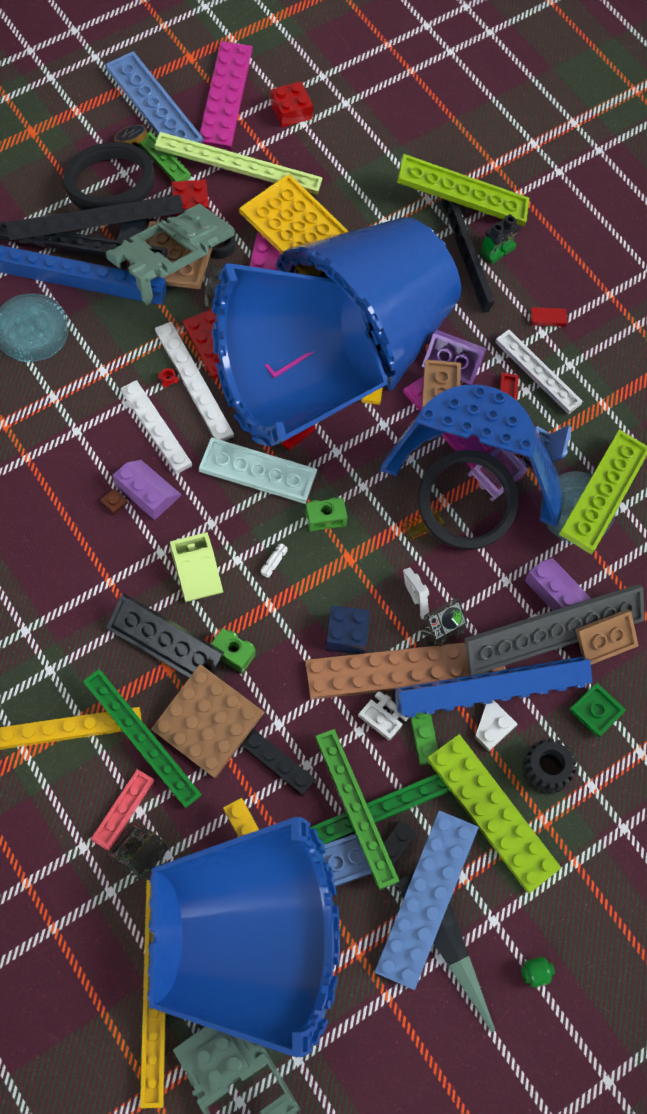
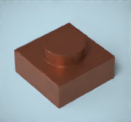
M114 488L101 499V504L115 515L128 504V501Z

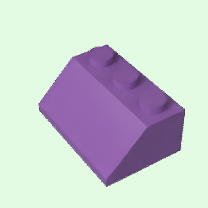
M436 330L433 333L425 359L461 363L460 381L472 385L487 348Z
M142 460L128 462L113 474L114 485L154 520L181 497V494Z
M553 558L539 563L529 571L525 582L552 611L591 599Z

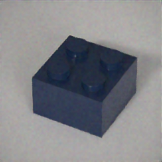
M331 606L326 651L365 654L370 610Z

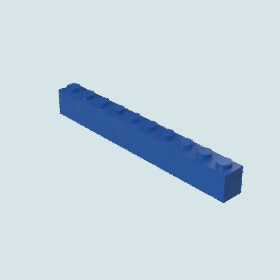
M0 245V273L143 301L141 291L137 288L136 277L131 275L129 271ZM156 277L150 281L153 294L151 303L163 305L167 292L166 278Z
M582 656L394 688L397 712L406 718L416 716V713L421 712L423 714H433L435 710L439 709L450 711L454 710L456 706L472 707L474 706L473 703L490 704L492 700L496 699L508 701L514 696L525 698L529 697L531 693L547 694L549 690L554 689L556 691H565L567 687L571 686L582 688L586 684L592 683L590 659Z

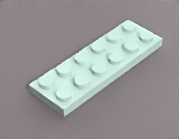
M211 437L200 464L199 472L306 504L317 469Z

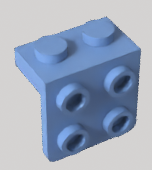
M567 425L551 434L535 426L552 462L563 459L568 452L567 447L571 438L572 427Z

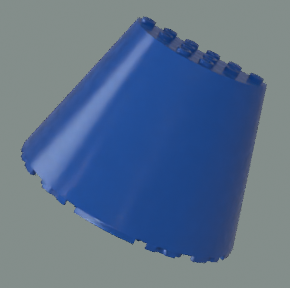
M408 217L394 219L291 247L278 257L275 265L279 271L292 273L295 266L299 264L310 267L315 264L317 270L324 271L348 295L357 309L362 312L365 322L367 324L371 322L374 328L371 334L375 344H380L381 346L378 354L382 360L384 373L387 375L388 384L386 387L390 391L396 387L432 338L433 333L438 330L455 307L462 291L457 267L446 248L445 242L437 237L432 228Z
M230 263L224 265L218 277L221 283L215 287V297L212 304V313H216V322L213 323L214 329H212L214 354L218 353L220 363H216V367L229 408L234 407L237 413L233 414L234 418L239 422L243 431L250 432L254 442L263 444V446L281 444L388 384L387 375L384 373L382 360L378 355L375 341L369 336L370 324L365 322L362 312L357 309L348 295L332 279ZM314 352L276 378H273L265 366L268 364L274 372H277L304 354Z
M462 385L439 393L419 412L391 448L380 467L381 472L398 476L401 467L409 458L410 453L421 447V444L426 440L428 442L442 436V433L446 432L466 439L475 435L479 438L480 443L530 459L543 494L540 521L557 527L559 524L562 509V490L556 468L526 410L513 397L493 387Z
M294 817L152 868L150 876L151 897L149 906L151 908V919L149 921V930L153 932V942H150L148 946L150 954V966L148 968L150 984L147 993L150 1008L293 1057H304L312 1052L311 1046L318 1045L320 1036L324 1034L328 1020L324 1019L326 1010L330 1009L334 1003L338 976H333V969L335 965H339L340 922L338 905L333 906L334 902L332 901V895H337L336 886L333 882L332 867H329V863L324 861L322 854L326 853L325 846L322 840L318 838L316 829L309 828L311 823L301 817Z

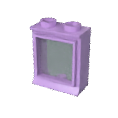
M496 448L489 454L505 465L513 476L514 481L519 479L528 470L525 461L521 458L518 459L512 452ZM477 465L468 473L469 477L473 475L479 481L478 485L482 490L486 489L492 496L490 499L492 502L504 492L499 479L487 468Z

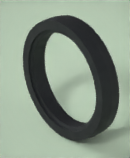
M122 142L97 144L81 151L69 161L63 174L64 187L70 201L82 210L142 201L151 192L155 181L154 168L147 153L135 145ZM126 159L136 163L143 170L141 179L133 188L114 196H89L75 186L78 176L85 168L103 160Z
M461 450L443 456L428 469L420 484L418 507L424 525L437 540L453 548L474 550L495 543L509 530L518 509V491L513 476L498 459L476 450ZM459 463L481 465L495 474L501 482L505 493V510L501 521L491 532L474 538L460 537L445 530L436 520L430 504L431 488L437 476L452 465Z

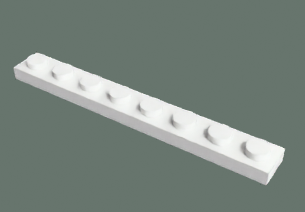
M169 322L156 327L155 332L212 436L222 441L233 438L234 433L173 323Z

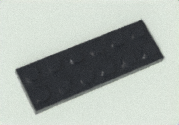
M125 593L120 596L106 627L108 630L189 678L200 664L215 674L225 653Z

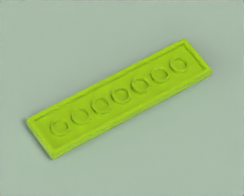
M403 154L397 183L501 219H505L507 215L511 214L517 220L516 224L521 226L526 224L529 197Z
M620 429L618 430L559 533L560 536L592 555L647 456V446Z
M460 734L427 758L428 762L528 894L561 869V866Z

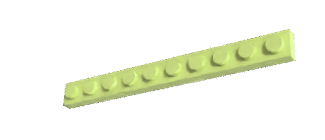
M162 132L159 133L155 144V150L273 183L290 174L305 190L315 195H318L322 183V177Z

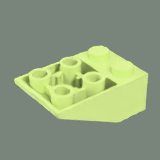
M208 532L170 541L171 554L185 602L223 593Z

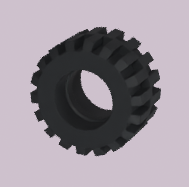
M549 738L547 742L545 739H542L530 748L523 760L522 770L525 771L523 774L524 779H529L527 784L529 786L533 784L535 791L540 789L542 794H546L547 791H549V794H554L556 791L559 793L574 778L577 771V766H575L577 759L573 758L574 752L573 750H568L569 746L567 744L563 746L561 744L562 741L557 740V742H554L553 738ZM550 758L554 760L559 766L560 773L558 775L545 773L539 765V759Z

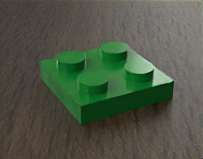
M596 683L569 711L599 739L625 713L626 709Z

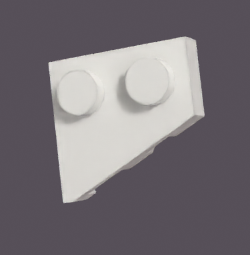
M411 568L404 569L406 588L414 604L420 605L422 620L430 617L427 598L429 590L426 585L421 583L417 573L415 574Z
M492 700V703L485 706L475 739L489 752L517 726V723Z

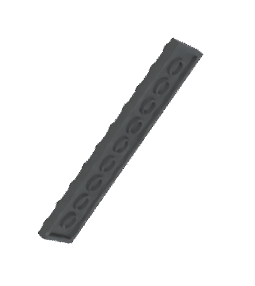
M637 584L465 638L468 673L470 675L480 674L577 643V628L626 609L631 611L634 624L645 621L643 586Z

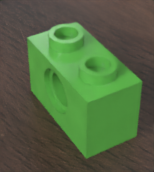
M333 497L325 501L313 500L306 503L305 513L309 532L347 526L348 517L343 498ZM327 511L330 514L325 515L322 512Z
M222 628L211 643L225 652L221 661L243 674L255 657L256 649L254 645L249 641H242L231 630L227 631ZM231 647H236L239 649L237 652L229 651Z

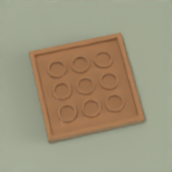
M150 221L148 228L159 222ZM164 231L144 240L150 246L167 248L168 254L166 258L172 263L191 253V251ZM212 248L209 249L207 255L164 277L166 278V286L200 289Z
M200 664L151 730L216 778L265 712Z

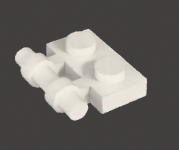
M378 691L375 698L380 702L377 704L371 699L359 713L358 717L390 741L403 725L397 719L402 718L406 722L409 718L397 712L396 704L389 695H384ZM386 706L394 713L391 715L383 708Z

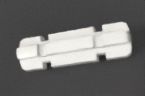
M278 544L276 551L271 554L266 565L261 569L263 576L268 578L272 571L275 570L282 556L287 552L285 545Z

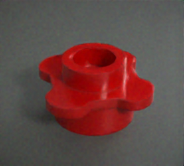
M166 368L158 373V379H161L163 387H168L173 383L177 384L179 378L175 376L174 369Z

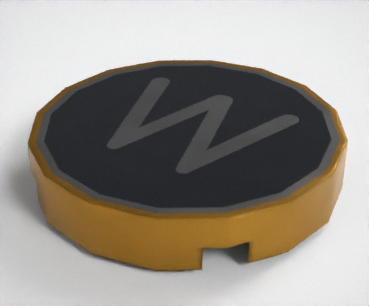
M132 125L119 131L114 136L115 142L128 144L140 143L147 137L148 133L144 125Z

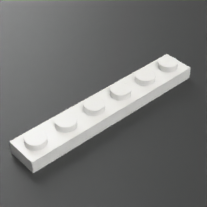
M510 330L496 338L495 343L567 414H570L582 404L583 401Z
M136 380L122 387V394L174 473L178 474L192 467V462L138 381Z

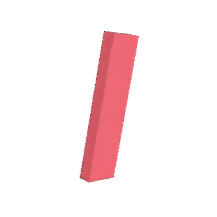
M137 769L92 836L91 841L109 851L155 780Z

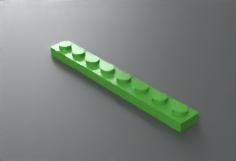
M335 729L315 736L317 745L378 889L381 890L399 883V878Z

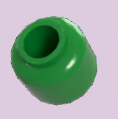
M543 956L528 959L524 962V966L521 967L525 984H529L532 988L550 984L552 976L555 975L552 962L548 963L547 959Z

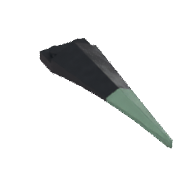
M414 873L400 879L399 883L396 884L403 900ZM449 902L433 944L463 987L490 1031L495 1032L456 917Z

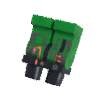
M511 214L485 231L486 237L484 238L480 254L491 265L501 259L503 255L505 256L516 249L517 244L514 242V237L517 235L520 227L516 224L517 220Z

